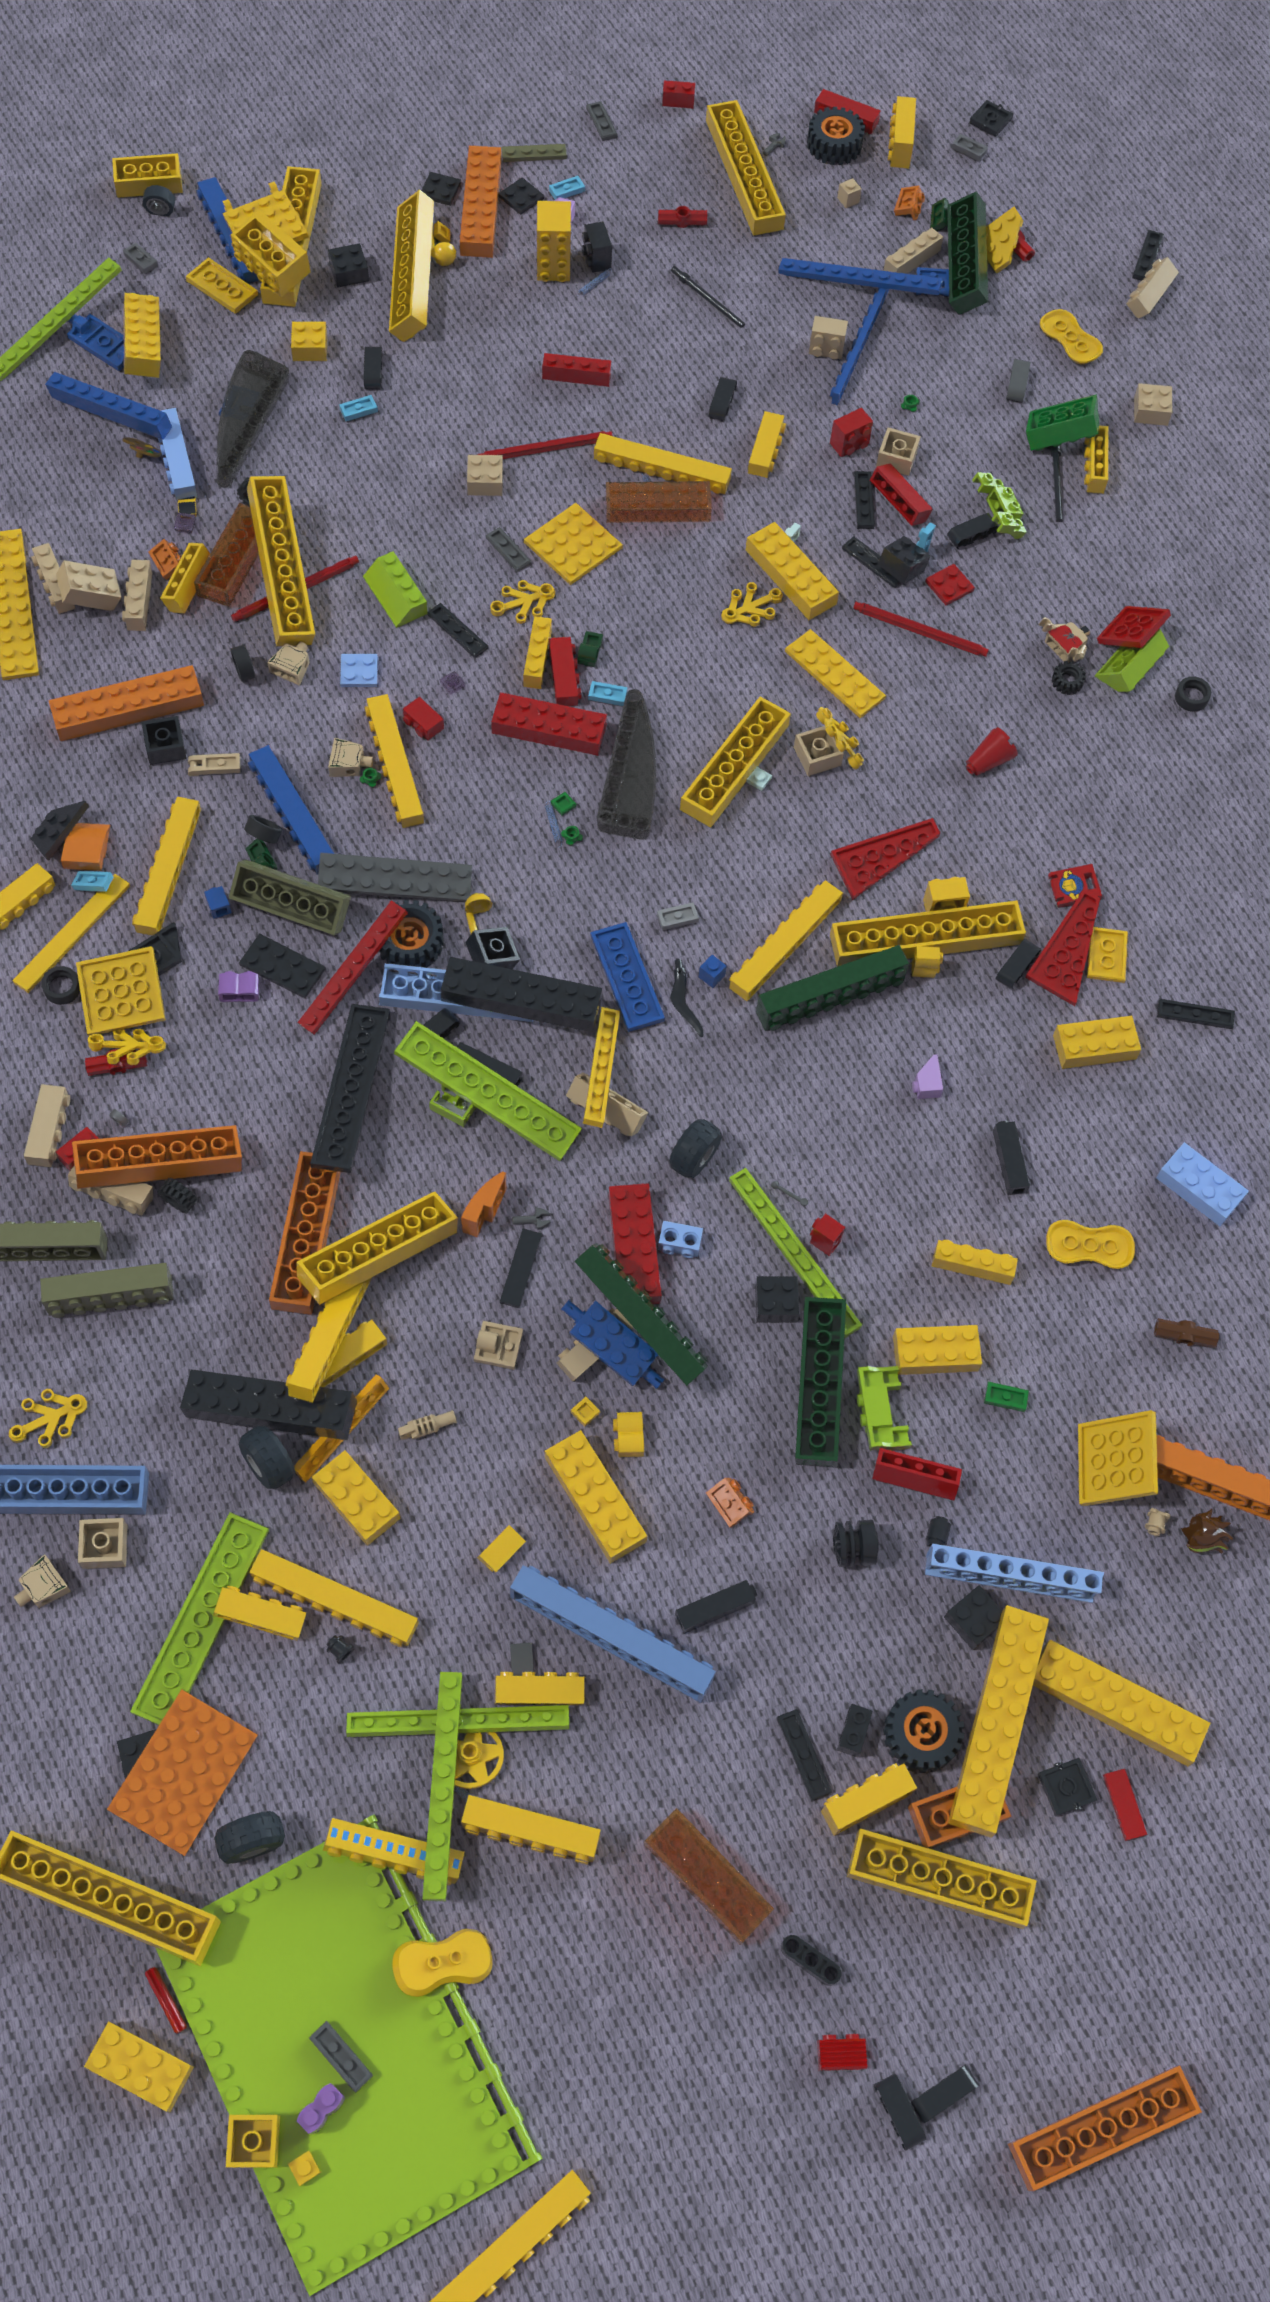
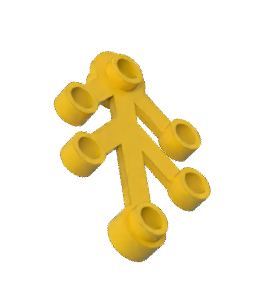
M521 580L518 582V589L520 591L512 589L510 586H504L501 590L504 597L512 596L518 599L507 603L496 600L490 605L491 614L494 616H502L505 611L523 605L520 612L516 614V622L523 624L526 622V615L532 602L538 599L537 606L532 609L533 617H542L546 601L555 597V589L548 583L542 584L539 587ZM529 590V591L534 592V593H533V594H527V593H524V591Z
M749 582L746 586L747 593L743 606L736 609L738 601L741 600L742 592L739 589L732 590L730 606L722 611L721 618L727 624H733L738 621L757 627L760 624L759 616L765 617L768 620H772L775 617V610L769 607L764 610L758 607L769 602L774 604L780 603L783 593L780 589L773 588L769 591L768 595L751 602L753 595L757 591V585L754 582ZM744 613H749V614H753V615H751L750 617H748V616H744V615H742V614H744Z
M820 707L816 713L817 718L825 725L827 734L830 737H835L836 746L839 751H848L850 756L847 760L851 767L855 770L862 766L864 759L859 753L855 754L851 749L859 745L858 740L854 736L849 738L844 734L849 730L845 722L838 723L832 718L833 715L828 708Z
M124 1029L113 1030V1037L118 1041H105L104 1037L100 1034H92L88 1037V1047L94 1052L101 1051L103 1048H120L107 1054V1062L109 1064H117L119 1057L127 1054L128 1064L136 1065L139 1063L140 1057L150 1052L154 1054L160 1053L166 1048V1043L162 1037H150L143 1029H135L133 1031V1038Z
M51 1389L43 1390L41 1398L44 1402H55L64 1405L58 1409L36 1404L30 1398L24 1399L21 1406L25 1412H35L44 1416L23 1426L14 1425L9 1430L10 1439L15 1443H21L26 1439L28 1433L48 1424L44 1434L38 1438L40 1446L48 1448L52 1445V1437L60 1417L67 1415L65 1423L59 1426L58 1434L61 1438H69L72 1434L71 1429L76 1416L82 1414L87 1408L85 1397L80 1394H74L68 1398L54 1394ZM51 1393V1397L46 1399L45 1395ZM75 1401L80 1402L77 1407L72 1406ZM27 1403H32L30 1408H25ZM63 1429H68V1433L61 1434ZM20 1430V1434L15 1436L14 1432ZM44 1438L49 1439L46 1444H42Z

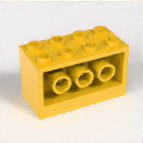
M537 201V281H570L571 201Z
M261 210L231 234V244L234 248L235 258L239 262L242 261L250 272H254L262 283L265 282L273 293H277L281 297L311 273L307 252Z

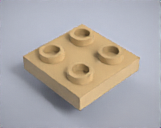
M483 1321L477 1338L474 1362L514 1370L523 1329Z

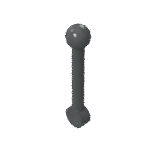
M777 1181L771 1183L773 1189H779L799 1201L802 1206L808 1204L806 1198L801 1199L781 1187Z

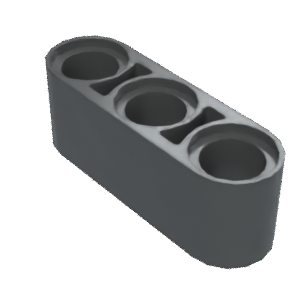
M1014 359L1007 391V400L1023 403L1031 362Z

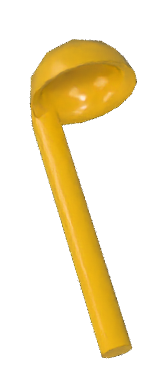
M432 226L431 257H433L438 265L449 266L456 258V249L447 242L435 245Z
M483 893L472 894L465 902L470 933L477 930L474 914L486 912L493 905L490 898Z

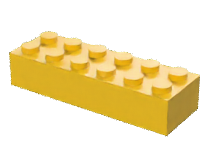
M124 293V374L159 378L161 362L159 297Z
M776 522L747 537L745 550L808 620L837 605L839 591Z
M581 1430L545 1450L547 1463L610 1564L647 1542V1534Z
M468 1795L461 1821L462 1827L465 1828L468 1834L479 1836V1832L485 1833L488 1839L499 1842L501 1838L510 1841V1845L522 1847L523 1844L530 1845L531 1850L539 1853H544L545 1850L553 1851V1856L566 1859L568 1855L575 1857V1862L588 1865L589 1861L594 1862L601 1832L600 1829Z

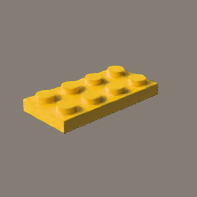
M209 257L186 275L188 283L234 314L238 313L258 296L257 289Z

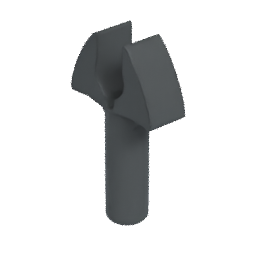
M780 133L769 136V141L772 143L763 151V154L768 156L776 147L784 148L785 136L781 140H777L780 137Z
M536 1207L534 1215L512 1217V1224L533 1223L537 1226V1230H541L550 1224V1220L541 1221L539 1218L541 1216H550V1213Z

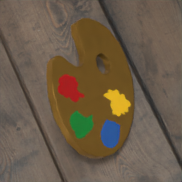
M124 437L122 440L130 444L129 448L137 451L136 457L143 458V454L151 457L161 456V452L148 443L129 437Z

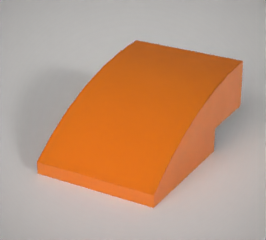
M77 823L66 837L61 857L63 868L102 871L110 825Z
M502 1171L491 1178L470 1200L461 1216L463 1233L478 1237L484 1221L493 1222L507 1189L506 1172Z

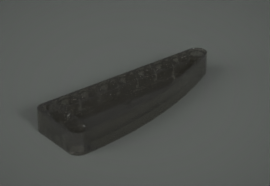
M246 350L241 355L230 379L222 405L216 448L217 484L222 488L232 485L288 383L289 369L285 365L252 350Z
M632 689L626 694L597 814V828L602 833L644 840L650 835L656 791V755L651 722L643 695L639 690Z

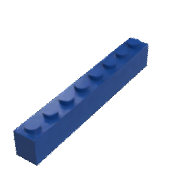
M216 177L197 182V197L199 200H202L204 211H208L209 221L214 223L213 227L215 233L219 234L221 245L226 246L225 252L228 257L231 256V264L233 268H237V276L248 284L259 281L257 275L254 272H250L242 261L239 262L234 256L235 252L231 244L232 232L223 216V213L226 211L222 201L227 200Z
M54 372L45 384L51 397L58 401L162 440L172 429L171 422L165 412Z
M267 745L249 753L250 762H248L250 770L252 773L256 772V779L259 785H264V792L268 800H273L275 812L282 815L281 821L284 827H289L291 830L289 834L293 842H298L300 854L307 857L306 862L309 869H314L318 875L320 853L334 854L270 746Z

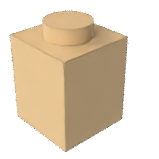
M852 178L839 184L837 198L845 208L851 207L860 202L862 189Z

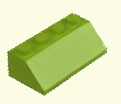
M394 551L378 557L363 575V578L395 627H400L427 615L426 599Z
M1158 629L1142 648L1120 646L1094 676L1118 692L1132 691L1139 680L1144 678L1147 671L1155 665L1154 663L1164 655V652L1169 647L1161 629Z

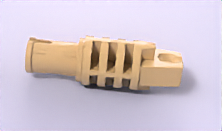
M451 1410L441 1415L435 1416V1414H430L429 1416L407 1422L408 1425L398 1428L401 1440L411 1437L413 1440L434 1432L436 1433L439 1431V1428L456 1424L457 1421L454 1411Z

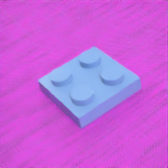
M341 654V687H377L378 655Z

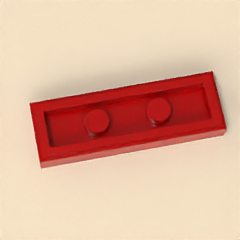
M1121 1769L1104 1774L1103 1778L1124 1840L1128 1841L1148 1835L1126 1770Z

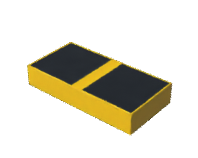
M195 496L178 499L179 518L197 517Z

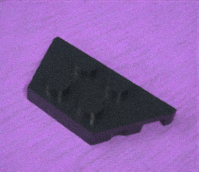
M86 801L51 810L45 816L41 825L36 828L35 833L30 839L47 860L51 859L89 808Z
M175 922L129 950L152 946L154 948L158 976L182 962Z

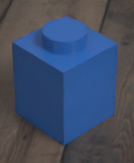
M222 886L213 887L204 892L213 919L232 913Z
M711 955L700 966L698 977L714 988L725 977L727 965L714 955Z

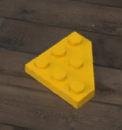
M1012 207L986 226L987 260L996 273H999L1011 264L1012 252L1016 247L1019 229L1023 224V219L1015 207Z

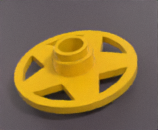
M495 1732L486 1733L494 1739L497 1745L482 1743V1733H467L463 1741L458 1740L455 1773L456 1787L463 1789L480 1788L490 1783L498 1775L504 1761V1750L502 1742ZM499 1758L496 1768L488 1776L485 1763ZM469 1773L476 1782L464 1783L456 1779Z

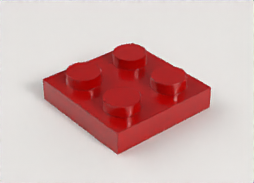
M955 564L940 570L925 580L946 606L973 592L975 589Z

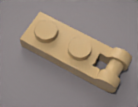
M240 754L189 756L188 764L190 767L188 768V775L240 773Z

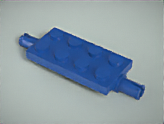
M74 314L68 320L73 326L72 330L67 333L68 339L117 371L124 367L123 334L91 314L87 317Z
M568 1300L561 1308L562 1311L575 1320V1325L569 1334L631 1386H634L639 1378L642 1377L653 1385L655 1389L664 1381V1378L650 1368L651 1363L658 1356L655 1350L596 1300L587 1311L579 1309L571 1300Z

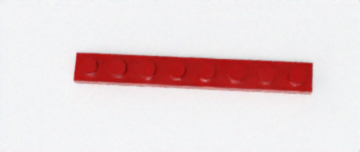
M392 900L389 902L297 1022L299 1025L313 1035L316 1034L408 912Z

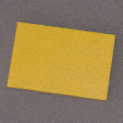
M1093 927L1088 950L1087 978L1125 983L1128 931Z

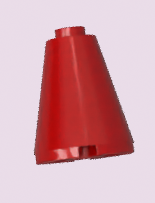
M994 728L968 758L966 769L971 775L975 774L978 776L1014 759L1018 755L1016 746L1014 744L1010 745L1008 742L1010 737L1002 729Z

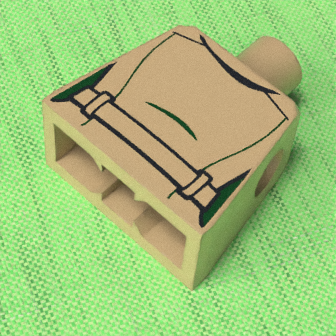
M299 642L296 647L285 644L267 662L269 673L300 685L310 663L309 655L306 652L308 646L303 642Z
M334 738L328 766L330 777L360 776L361 767L372 768L373 757L364 756L362 745Z
M43 1555L19 1578V1582L24 1587V1590L15 1595L14 1598L20 1607L33 1600L36 1606L40 1608L68 1594L71 1590L47 1556Z

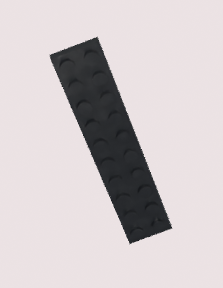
M351 1004L310 1163L311 1168L351 1173L390 1016V1009Z

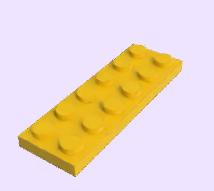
M811 629L785 648V652L859 718L863 717L886 698V695Z

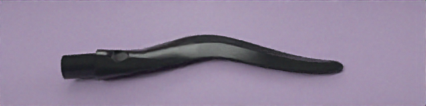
M676 959L674 961L675 969L673 970L675 977L670 999L676 1010L695 1029L699 1037L702 1038V1026L685 1003L686 969L683 968L682 959Z

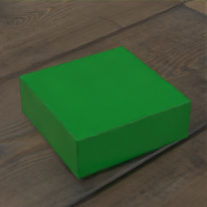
M566 792L550 801L561 816L576 807V803Z

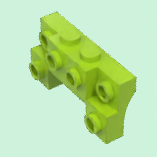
M977 472L972 481L974 483H981L977 490L978 493H989L986 500L994 515L992 521L1000 525L997 532L1010 534L1014 539L1022 538L1026 533L1023 522L1020 519L1024 513L1011 487H1004L1001 479H994L991 473Z
M898 1366L858 1367L857 1370L860 1393L857 1394V1405L862 1409L860 1424L861 1427H865L870 1451L879 1450L880 1448L891 1451L910 1449L912 1446L908 1437V1425L892 1427L893 1422L887 1391L900 1390L901 1382L898 1379Z

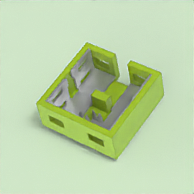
M441 1085L444 1094L440 1098V1091L437 1090L429 1102L430 1110L464 1127L477 1107Z

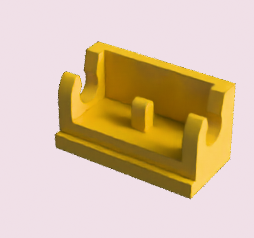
M508 1525L477 1558L489 1570L496 1573L526 1541Z

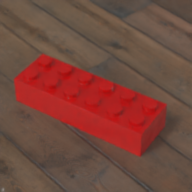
M500 692L491 721L492 734L598 756L607 726V714Z
M649 1183L609 1186L608 1197L615 1259L624 1267L622 1271L626 1275L630 1274L638 1282L637 1288L640 1291L645 1290L652 1298L650 1302L653 1305L661 1304V1287Z

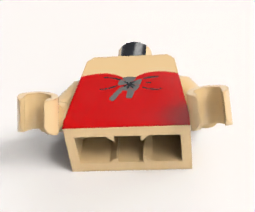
M1044 617L1039 626L1043 627V632L1047 631L1045 643L1063 661L1069 663L1072 659L1076 662V660L1084 658L1087 650V636L1090 634L1087 626L1078 628L1072 622L1052 624L1048 618Z

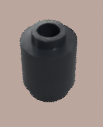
M936 1516V1518L930 1520L926 1536L927 1546L931 1547L932 1544L947 1545L951 1524L947 1518Z

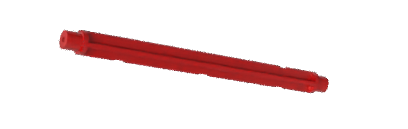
M601 431L587 435L484 451V453L477 455H503V459L583 446L585 444H594L597 442L600 433L613 435L612 431Z
M356 555L351 558L348 557L306 577V588L315 586L336 574L354 567L355 564L359 563L358 557ZM267 596L237 610L236 613L231 615L234 622L242 621L259 611L269 608Z
M855 602L853 609L864 615L978 656L986 657L989 649L984 648L983 645L866 603Z

